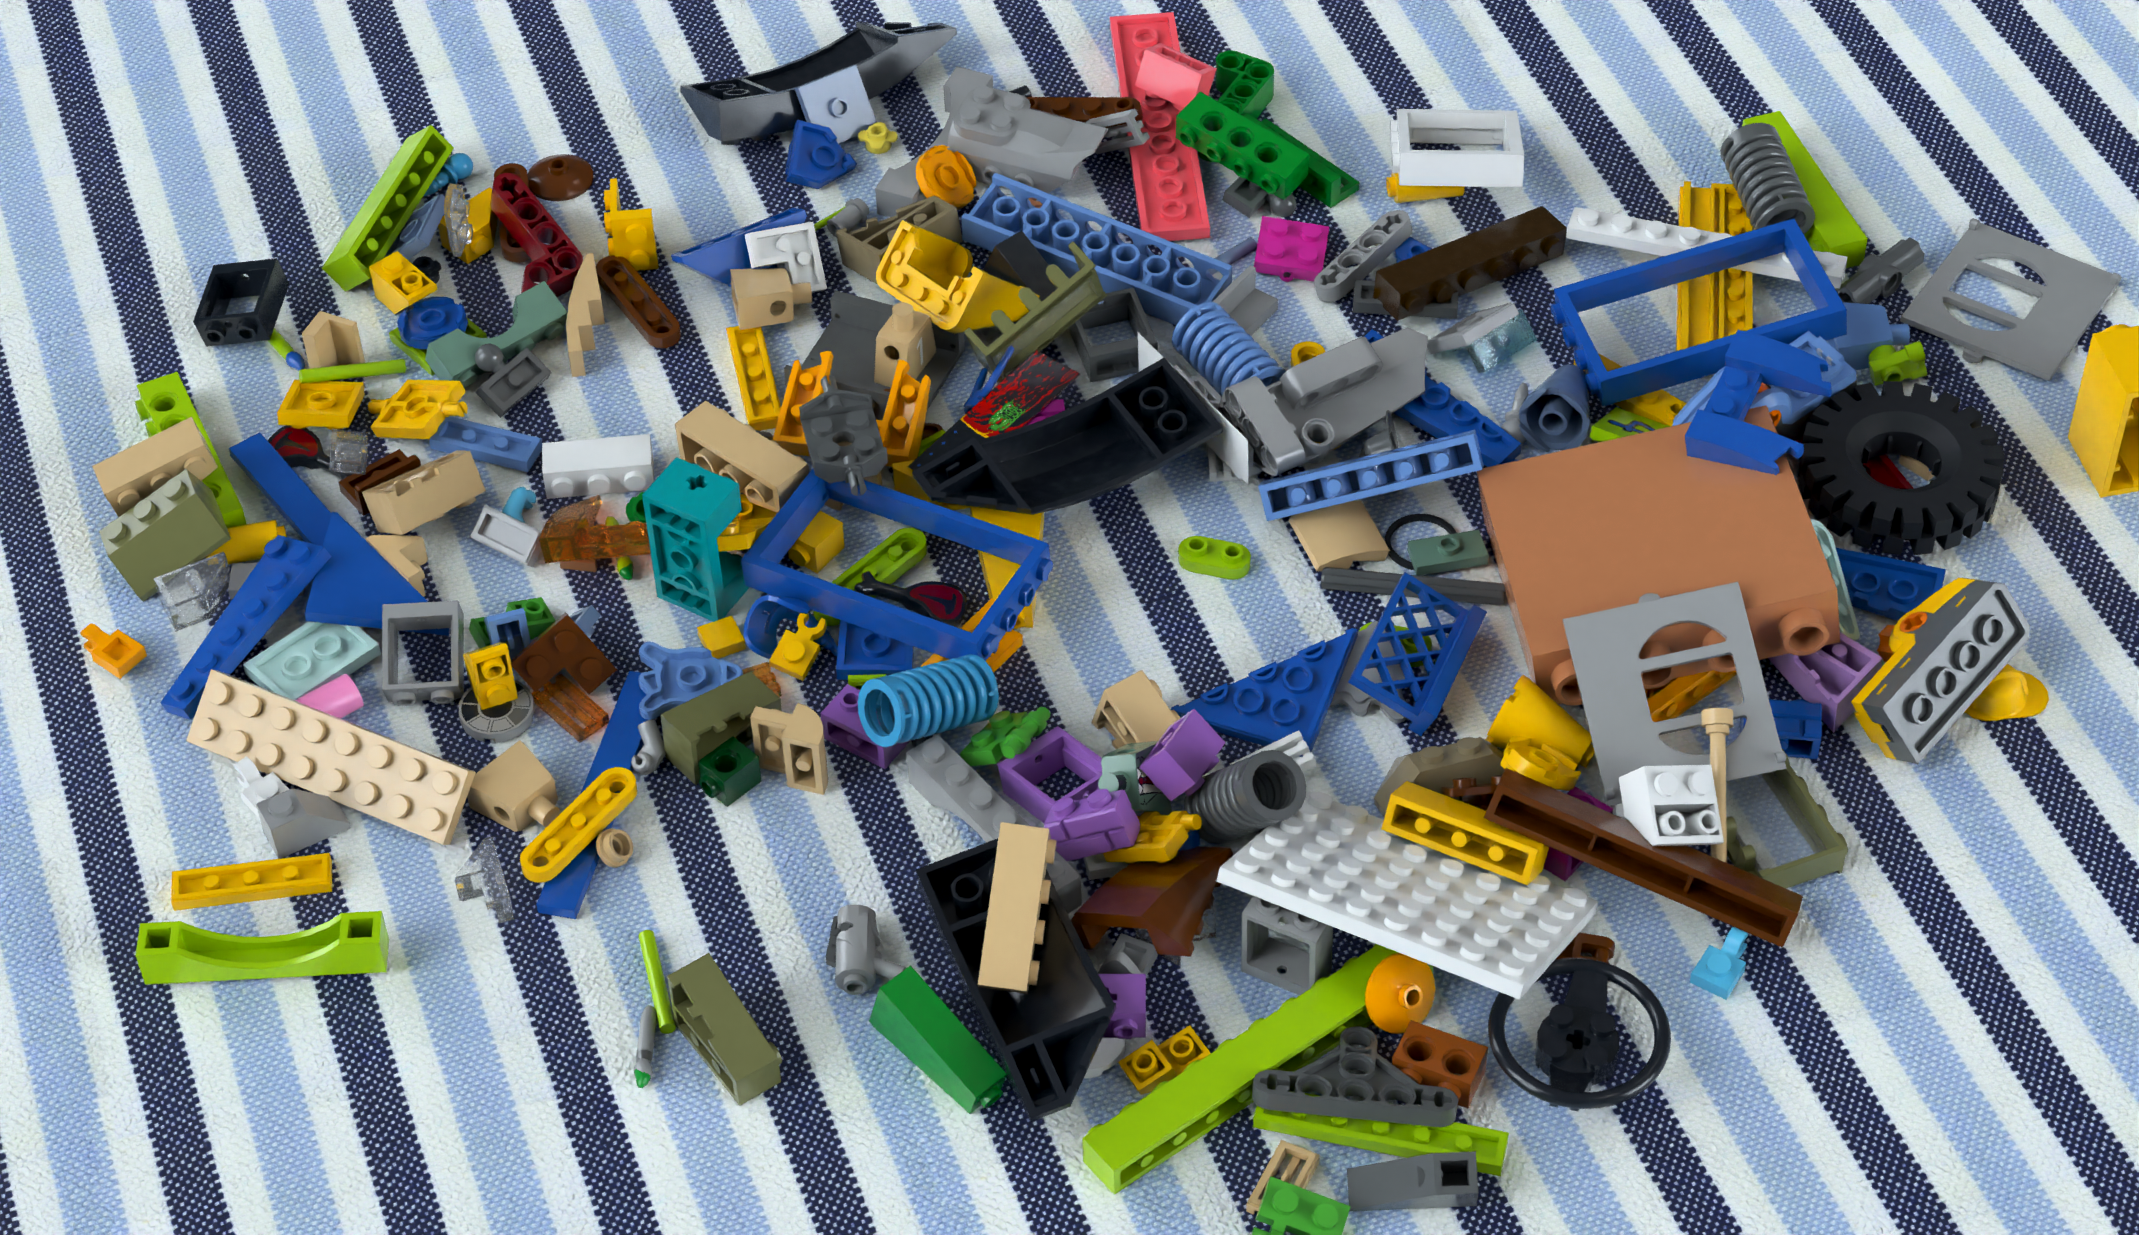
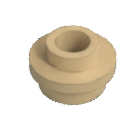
M607 829L598 835L596 849L600 859L607 866L617 868L626 864L631 857L633 843L625 831Z

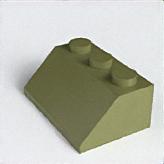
M187 469L170 479L159 489L99 531L108 557L143 602L231 539L213 491Z

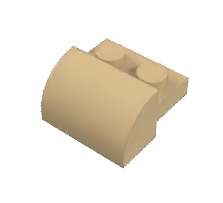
M797 703L792 714L777 709L755 706L750 719L754 751L759 756L760 768L786 774L787 787L824 795L828 786V769L824 730L819 715L810 707Z

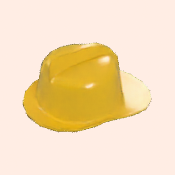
M2007 664L1964 713L1982 721H1998L2038 715L2047 706L2049 701L2048 691L2042 682L2034 676L2018 671Z

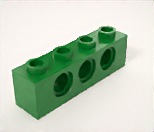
M1199 92L1176 116V139L1180 140L1181 143L1196 149L1206 155L1211 161L1222 164L1234 171L1239 177L1248 179L1260 186L1265 192L1274 194L1284 201L1308 176L1309 153L1202 92Z

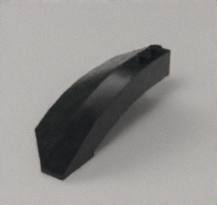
M856 22V29L800 59L743 77L680 86L681 93L707 134L721 141L722 145H736L741 143L742 138L749 137L752 140H768L771 138V134L793 130L797 120L806 122L794 88L851 65H857L868 99L871 100L902 81L957 35L955 27L943 23H928L925 26L912 27L909 22L884 23L885 28H881L868 22Z
M1164 357L1103 393L1051 417L988 438L977 440L973 437L913 471L912 475L931 501L1034 515L1078 504L1132 483L1223 432V428Z
M997 838L916 869L922 899L967 1000L1000 1067L1007 1074L1008 1082L1032 1122L1071 1107L1116 1010V1003L1113 1002L1089 958L1047 869L1045 879L1051 880L1048 904H1041L1039 920L1045 921L1042 945L1035 944L1033 960L1040 961L1037 985H1029L1028 994L981 988L978 986L998 844Z

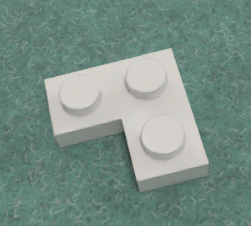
M813 222L745 234L752 269L784 263L791 284L810 282L812 293L827 289Z

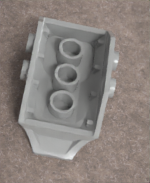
M978 86L967 94L956 111L949 132L947 146L949 147L948 150L952 152L958 151L967 159L978 182L991 185L992 176L994 173H998L1043 192L1050 193L1073 178L1083 159L1095 153L1108 128L1031 108L1030 101L1025 96L988 86Z

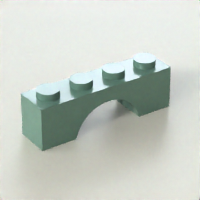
M543 281L515 297L512 310L514 324L505 333L492 338H478L468 335L457 328L428 344L425 361L439 380L460 381L463 387L466 388L473 384L479 375L486 372L480 369L475 362V353L480 346L489 343L498 346L503 353V362L506 364L508 359L520 354L524 349L528 348L532 351L536 344L542 340L547 339L550 341L558 337L564 331L568 312L546 282Z

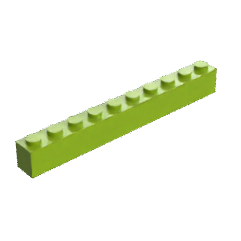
M1375 943L1373 948L1359 957L1350 958L1341 969L1329 977L1318 979L1309 990L1297 998L1292 997L1286 1000L1277 1011L1265 1019L1259 1018L1254 1021L1248 1030L1236 1038L1227 1039L1222 1042L1216 1051L1204 1059L1195 1060L1190 1063L1184 1072L1172 1080L1159 1083L1143 1099L1136 1103L1127 1104L1114 1118L1104 1124L1095 1125L1083 1137V1162L1115 1195L1253 1103V1079L1259 1072L1264 1070L1295 1072L1315 1062L1339 1046L1341 1034L1346 1028L1353 1026L1366 1028L1373 1022L1368 1015L1365 1004V992L1369 977L1383 959L1399 952ZM1429 965V967H1430V969H1431V971H1432V973H1433V966H1432V965Z

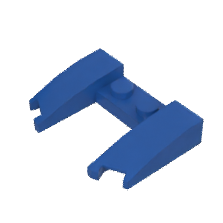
M1737 330L1725 354L1726 367L1704 411L1697 410L1685 434L1687 456L1777 475L1780 473L1779 466L1774 461L1785 453L1791 454L1798 459L1804 453V444L1765 428L1744 422V419L1762 383L1830 397L1832 394L1831 382L1822 381L1821 372L1828 371L1827 361L1792 345L1765 336Z

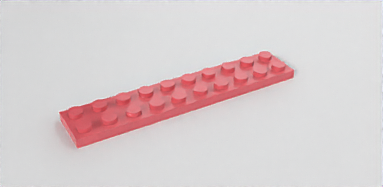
M1174 12L1110 17V31L1120 97H1131L1140 102L1143 112L1142 123L1144 125L1140 130L1142 133L1148 132L1150 136L1142 145L1128 147L1140 230L1168 241L1210 238V224L1197 150L1185 146L1180 140L1176 139V116L1181 110L1176 109L1172 102L1166 99L1152 98L1145 94L1144 89L1135 86L1146 48L1161 43L1180 52ZM1126 132V137L1132 135L1131 132Z

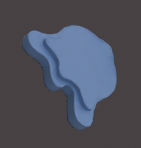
M645 642L639 648L640 660L653 670L643 672L638 677L639 687L646 694L639 704L640 715L644 719H655L662 713L743 675V671L737 664L729 663L723 658L720 661L713 657L711 650L706 648L667 649L654 642Z

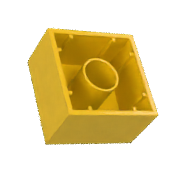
M2119 324L2108 327L2102 332L2092 334L2068 433V439L2100 498L2139 491V326L2130 327Z

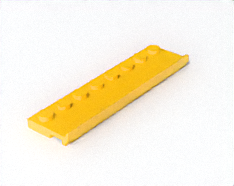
M1684 181V186H1680L1678 226L1693 227L1715 233H1727L1732 236L1752 231L1750 220L1733 184L1711 183V188L1691 187V181ZM1728 268L1677 283L1676 351L1736 334L1737 330L1747 331L1753 329L1752 272Z

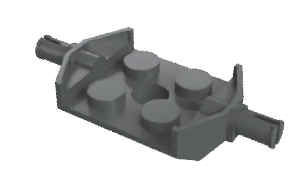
M829 375L828 383L827 376H824L820 381L824 393L799 407L800 421L816 476L828 483L846 481V483L850 484L851 493L854 496H858V488L860 495H863L867 491L864 477L877 475L888 463L887 448L883 446L872 408V397L868 394L838 390L835 377ZM840 442H850V443H852V444H850V445H848V446H839V445H838V443H840Z

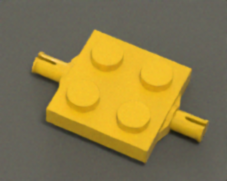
M407 379L399 391L391 398L386 400L371 399V402L368 403L369 412L380 415L370 427L376 437L430 439L436 434L438 427L446 417H464L467 414V404L463 401L458 402L466 390L460 381Z

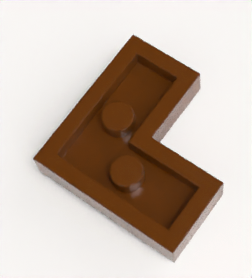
M566 612L511 660L514 670L534 692L539 690L562 668L569 672L588 695L617 671L613 664Z

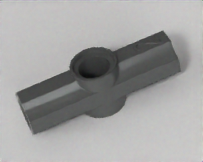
M1910 237L1907 240H1900L1880 256L1875 254L1868 255L1860 264L1856 274L1841 284L1840 289L1836 288L1835 290L1842 302L1869 304L1879 295L1887 298L1897 290L1904 276L1923 263L1925 253L1921 250L1919 242Z

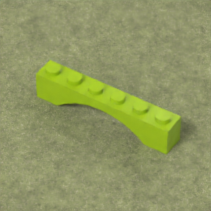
M382 911L341 913L330 921L308 930L268 937H243L220 934L200 929L181 921L140 923L135 956L145 985L387 972L389 937Z

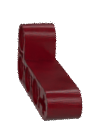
M512 173L499 174L493 182L490 207L532 259V262L524 270L521 293L538 285L534 282L541 283L543 281L546 282L556 297L572 290L575 277L583 262L581 252L521 178Z

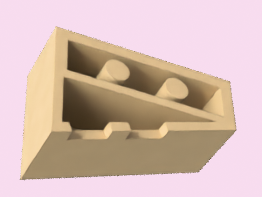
M456 450L365 490L362 494L378 532L404 535L426 522L441 518L445 515V512L454 507L461 508L476 501L475 496L486 490L471 452Z
M1140 670L1103 691L1091 723L1098 730L1105 727L1115 738L1112 741L1113 747L1118 749L1130 743L1159 741L1167 728L1179 720L1180 716L1166 705L1157 683L1152 679L1149 680L1143 670Z

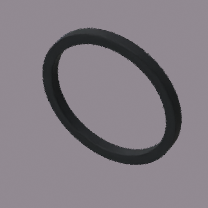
M1411 514L1401 517L1392 523L1386 532L1385 542L1390 549L1388 555L1400 566L1414 570L1412 562L1400 557L1391 546L1390 540L1395 530L1410 522L1425 521L1441 526L1449 534L1457 533L1451 524L1440 517L1430 514Z

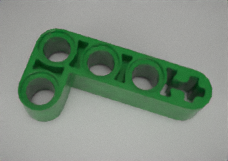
M1228 50L1221 52L1216 57V88L1223 93L1218 102L1241 115L1249 113L1257 119L1274 96V67L1267 61L1238 51ZM1198 151L1201 159L1213 162L1206 155Z

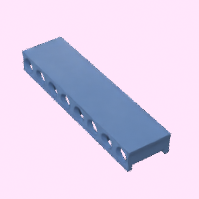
M994 173L992 184L970 213H964L961 217L962 239L992 252L997 244L1022 230L1048 265H1057L1069 279L1080 271L1074 255L1068 247L1074 241L1096 265L1095 270L1105 293L1134 288L1146 314L1174 325L1196 305L1204 302H1213L1232 283V265L998 173ZM999 186H1004L1010 189L1013 192L1015 198L1011 196H1006L1000 190ZM1029 198L1039 200L1042 203V207L1036 208L1033 206ZM1062 209L1069 212L1074 221L1063 218L1058 210ZM1088 221L1096 222L1102 227V230L1100 232L1093 230ZM1118 233L1128 235L1132 239L1133 244L1123 242ZM1148 245L1158 247L1163 252L1161 256L1152 253ZM1178 257H1185L1190 260L1194 268L1185 267ZM1208 269L1219 271L1223 275L1221 280L1214 278Z

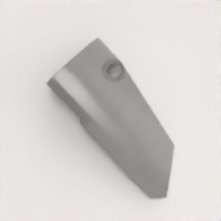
M1407 327L1373 343H1370L1366 337L1357 338L1293 366L1280 377V381L1265 387L1257 376H1253L1227 387L1223 392L1218 411L1248 440L1249 445L1254 449L1253 464L1265 473L1277 476L1306 462L1319 463L1325 459L1328 452L1386 418L1387 410L1392 414L1424 394L1428 336Z

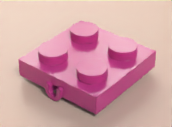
M1262 216L1254 261L1256 272L1280 276L1284 282H1290L1293 278L1314 281L1315 277L1323 270L1329 226ZM1289 272L1290 277H1285L1284 273Z

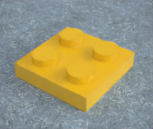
M294 380L277 412L278 425H290L297 429L309 426L326 427L330 430L349 428L365 395L364 382L322 381L301 384L300 380Z

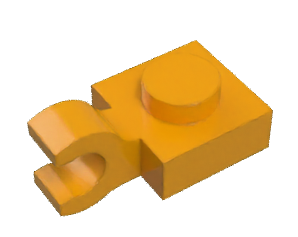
M90 623L80 632L84 638L88 639L83 645L91 653L93 661L119 679L147 656L145 646L119 629L109 636L98 626Z

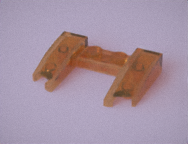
M596 495L587 500L563 506L553 513L544 525L538 539L545 563L651 554L647 525L640 521H632L625 525L614 526L594 525L602 504L600 495Z

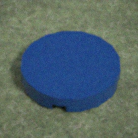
M448 297L421 299L413 303V309L408 312L405 309L397 321L401 340L408 346L416 349H427L428 344L457 328L465 332L468 326L464 306L461 303L459 305L455 304L454 299Z

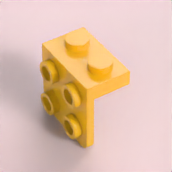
M617 178L610 179V190H604L605 210H610V212H604L605 231L609 233V236H613V238H608L609 256L624 257L636 271L658 269L652 209L622 211Z

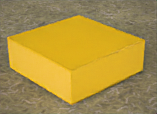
M732 615L697 627L698 637L704 648L711 650L712 656L717 659L746 649L745 640Z

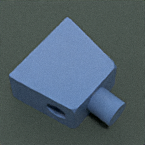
M1843 302L1847 309V335L1827 340L1832 347L1844 356V361L1854 370L1869 368V355L1876 347L1881 345H1908L1910 329L1908 324H1889L1886 309L1882 305Z

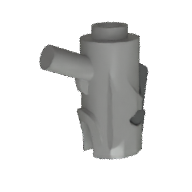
M846 905L839 909L838 916L833 918L826 952V964L835 968V982L838 988L852 995L862 994L872 988L876 975L893 979L906 969L905 966L883 960L881 953L876 950V946H880L876 913L867 906Z

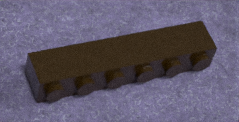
M1540 206L1377 270L1373 298L1382 302L1383 308L1399 321L1423 311L1424 306L1432 302L1445 303L1451 300L1455 292L1459 291V297L1562 256L1567 227L1545 207Z

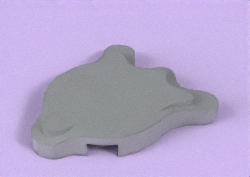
M1375 621L1366 629L1358 632V637L1330 707L1344 704L1355 715L1363 716L1368 712L1371 705L1376 704L1381 707L1390 721L1401 723L1407 720V718L1348 683L1378 621ZM1390 641L1377 643L1383 658L1396 656ZM1399 664L1387 666L1393 681L1405 679ZM1377 668L1364 669L1362 676L1375 684L1383 683ZM1403 688L1396 689L1400 699L1405 701L1402 694Z

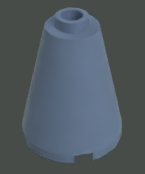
M1563 365L1525 398L1519 410V427L1521 433L1530 444L1546 452H1549L1550 449L1563 451L1579 447L1587 437L1590 428L1589 389L1584 370L1581 371L1576 365Z

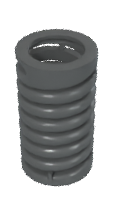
M1752 123L1732 132L1722 143L1720 157L1725 163V168L1729 173V177L1733 182V186L1738 193V197L1753 229L1756 230L1794 218L1802 233L1805 234L1813 225L1815 212L1808 201V196L1799 181V177L1775 127L1766 123Z
M1276 750L1261 751L1207 776H1203L1205 782L1190 796H1185L1184 811H1187L1189 814L1200 815L1202 825L1199 829V837L1214 844L1228 843L1296 815L1306 798L1305 777L1300 766L1287 754Z

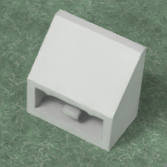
M1711 765L1643 766L1619 777L1624 816L1652 846L1724 843Z

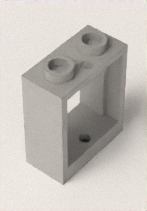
M459 601L383 604L382 691L388 702H393V704L398 706L414 705L416 701L431 700V702L436 704H448L453 702L454 699L462 698L464 695V613ZM451 628V681L398 684V631Z
M1252 896L1242 912L1241 971L1298 995L1309 990L1318 979L1329 977L1332 972L1333 927ZM1268 928L1309 944L1310 953L1268 937ZM1285 969L1287 972L1282 974L1278 970Z

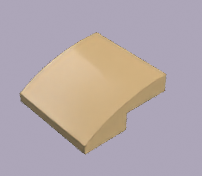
M1350 501L1292 515L1289 519L1290 525L1316 571H1322L1325 567L1349 569L1353 561H1385L1390 551L1362 501Z

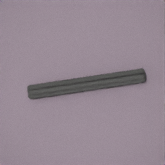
M1325 567L1321 574V587L1327 590L1392 595L1403 574ZM1411 575L1452 601L1502 605L1504 603L1505 586L1503 583ZM1407 588L1404 589L1405 597L1419 598L1414 592Z

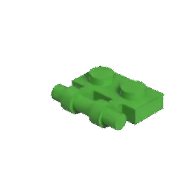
M1039 707L1036 711H1031L1028 714L1027 712L1010 713V711H1001L989 718V723L980 732L971 737V742L962 750L960 756L970 766L997 764L1003 756L1012 759L1015 755L1022 754L1030 746L1031 738L1039 736L1046 728V721L1050 718L1049 710L1045 707Z
M1271 1176L1267 1182L1255 1218L1257 1221L1270 1225V1230L1267 1232L1254 1227L1251 1235H1284V1231L1294 1235H1342L1351 1206Z

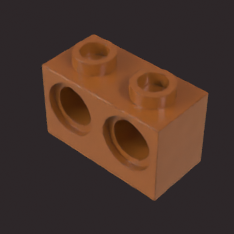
M1410 1020L1392 1057V1065L1419 1085L1443 1087L1453 1091L1457 1095L1458 1105L1469 1108L1486 1072L1488 1047Z

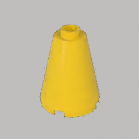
M1522 675L1513 687L1515 689L1514 694L1510 695L1502 705L1485 740L1496 747L1505 749L1512 737L1531 738L1529 746L1540 749L1542 744L1545 743L1568 755L1578 766L1580 764L1586 768L1595 754L1591 744L1590 733L1530 678Z

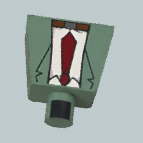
M1158 741L1126 744L1102 756L1101 759L1102 776L1098 781L1099 790L1108 789L1109 792L1125 790L1131 803V809H1134L1136 816H1141L1144 812L1157 811L1161 815H1169L1172 812L1171 801L1139 768Z

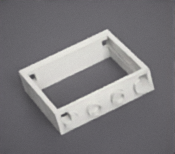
M1397 109V120H1390L1392 173H1398L1399 185L1523 187L1524 149L1517 111ZM1410 143L1503 144V151L1410 150Z

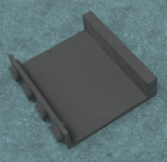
M835 291L830 299L831 322L801 365L802 370L821 365L820 353L831 351L833 362L830 375L835 377L838 390L871 395L875 418L883 420L890 392L884 391V389L891 388L874 382L876 337L891 317L894 305ZM932 323L936 353L916 378L920 383L925 375L929 376L931 380L927 410L965 350L964 332L954 334L939 328L934 323ZM786 365L784 368L786 388L792 366Z

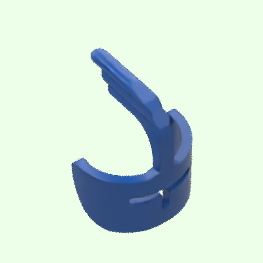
M773 595L761 596L754 602L745 620L744 640L747 646L756 654L770 659L778 645L777 628L779 622L782 619L797 622L799 614H807L811 609L804 600ZM809 613V619L805 626L814 628L819 622ZM826 629L823 636L815 641L826 650H831L834 656H837L838 645Z

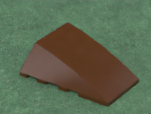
M1197 846L1192 849L1178 851L1173 859L1164 863L1156 861L1135 862L1119 871L1096 890L1075 912L1071 919L1084 948L1093 950L1110 927L1147 929L1157 954L1191 957L1195 948L1192 940L1195 935L1201 934L1204 926L1202 920L1204 911L1211 909L1215 900L1212 892L1215 887H1220L1221 883L1217 882L1220 866L1233 856L1232 849L1228 847Z

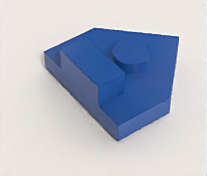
M801 120L796 121L793 138L788 150L785 174H787L786 182L820 189L854 170L857 163L849 153H845L836 141L837 137L829 127Z

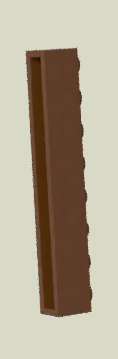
M1505 768L1484 816L1485 819L1782 948L1799 914L1802 895L1686 845L1652 846L1628 820L1508 768Z

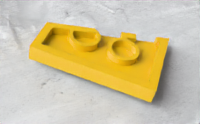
M737 515L718 536V551L751 548L774 517L739 520V515Z

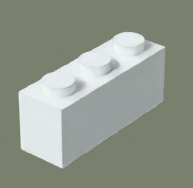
M650 434L542 443V473L547 499L647 490L654 482V458Z

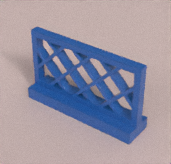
M1404 572L1348 683L1411 720L1408 729L1422 736L1437 718L1487 612L1475 604L1468 611ZM1407 588L1417 594L1421 604L1409 605L1403 592L1404 589ZM1435 610H1443L1455 617L1453 623L1441 625ZM1425 612L1431 627L1418 628L1413 614ZM1403 615L1409 630L1396 631L1390 617ZM1435 635L1440 650L1428 651L1422 636ZM1412 638L1418 653L1405 654L1400 640ZM1390 641L1396 656L1383 658L1377 643ZM1422 661L1428 675L1415 677L1410 663ZM1399 664L1405 679L1393 681L1387 666ZM1377 668L1383 683L1375 684L1362 676L1364 669ZM1409 687L1415 701L1413 706L1400 699L1396 689Z

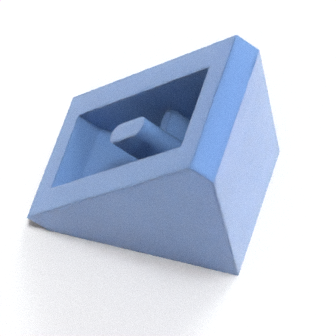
M524 608L484 618L490 645L499 642L506 643L510 660L531 643Z

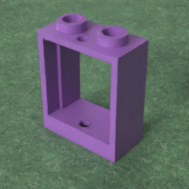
M1057 726L1031 742L1030 746L1022 754H1017L1012 759L1006 758L998 763L1003 793L1041 822L1045 823L1051 807L1057 801H1054L1035 785L1066 766L1086 782L1059 800L1072 798L1074 801L1088 798L1090 794L1099 790L1098 781L1102 776V758Z

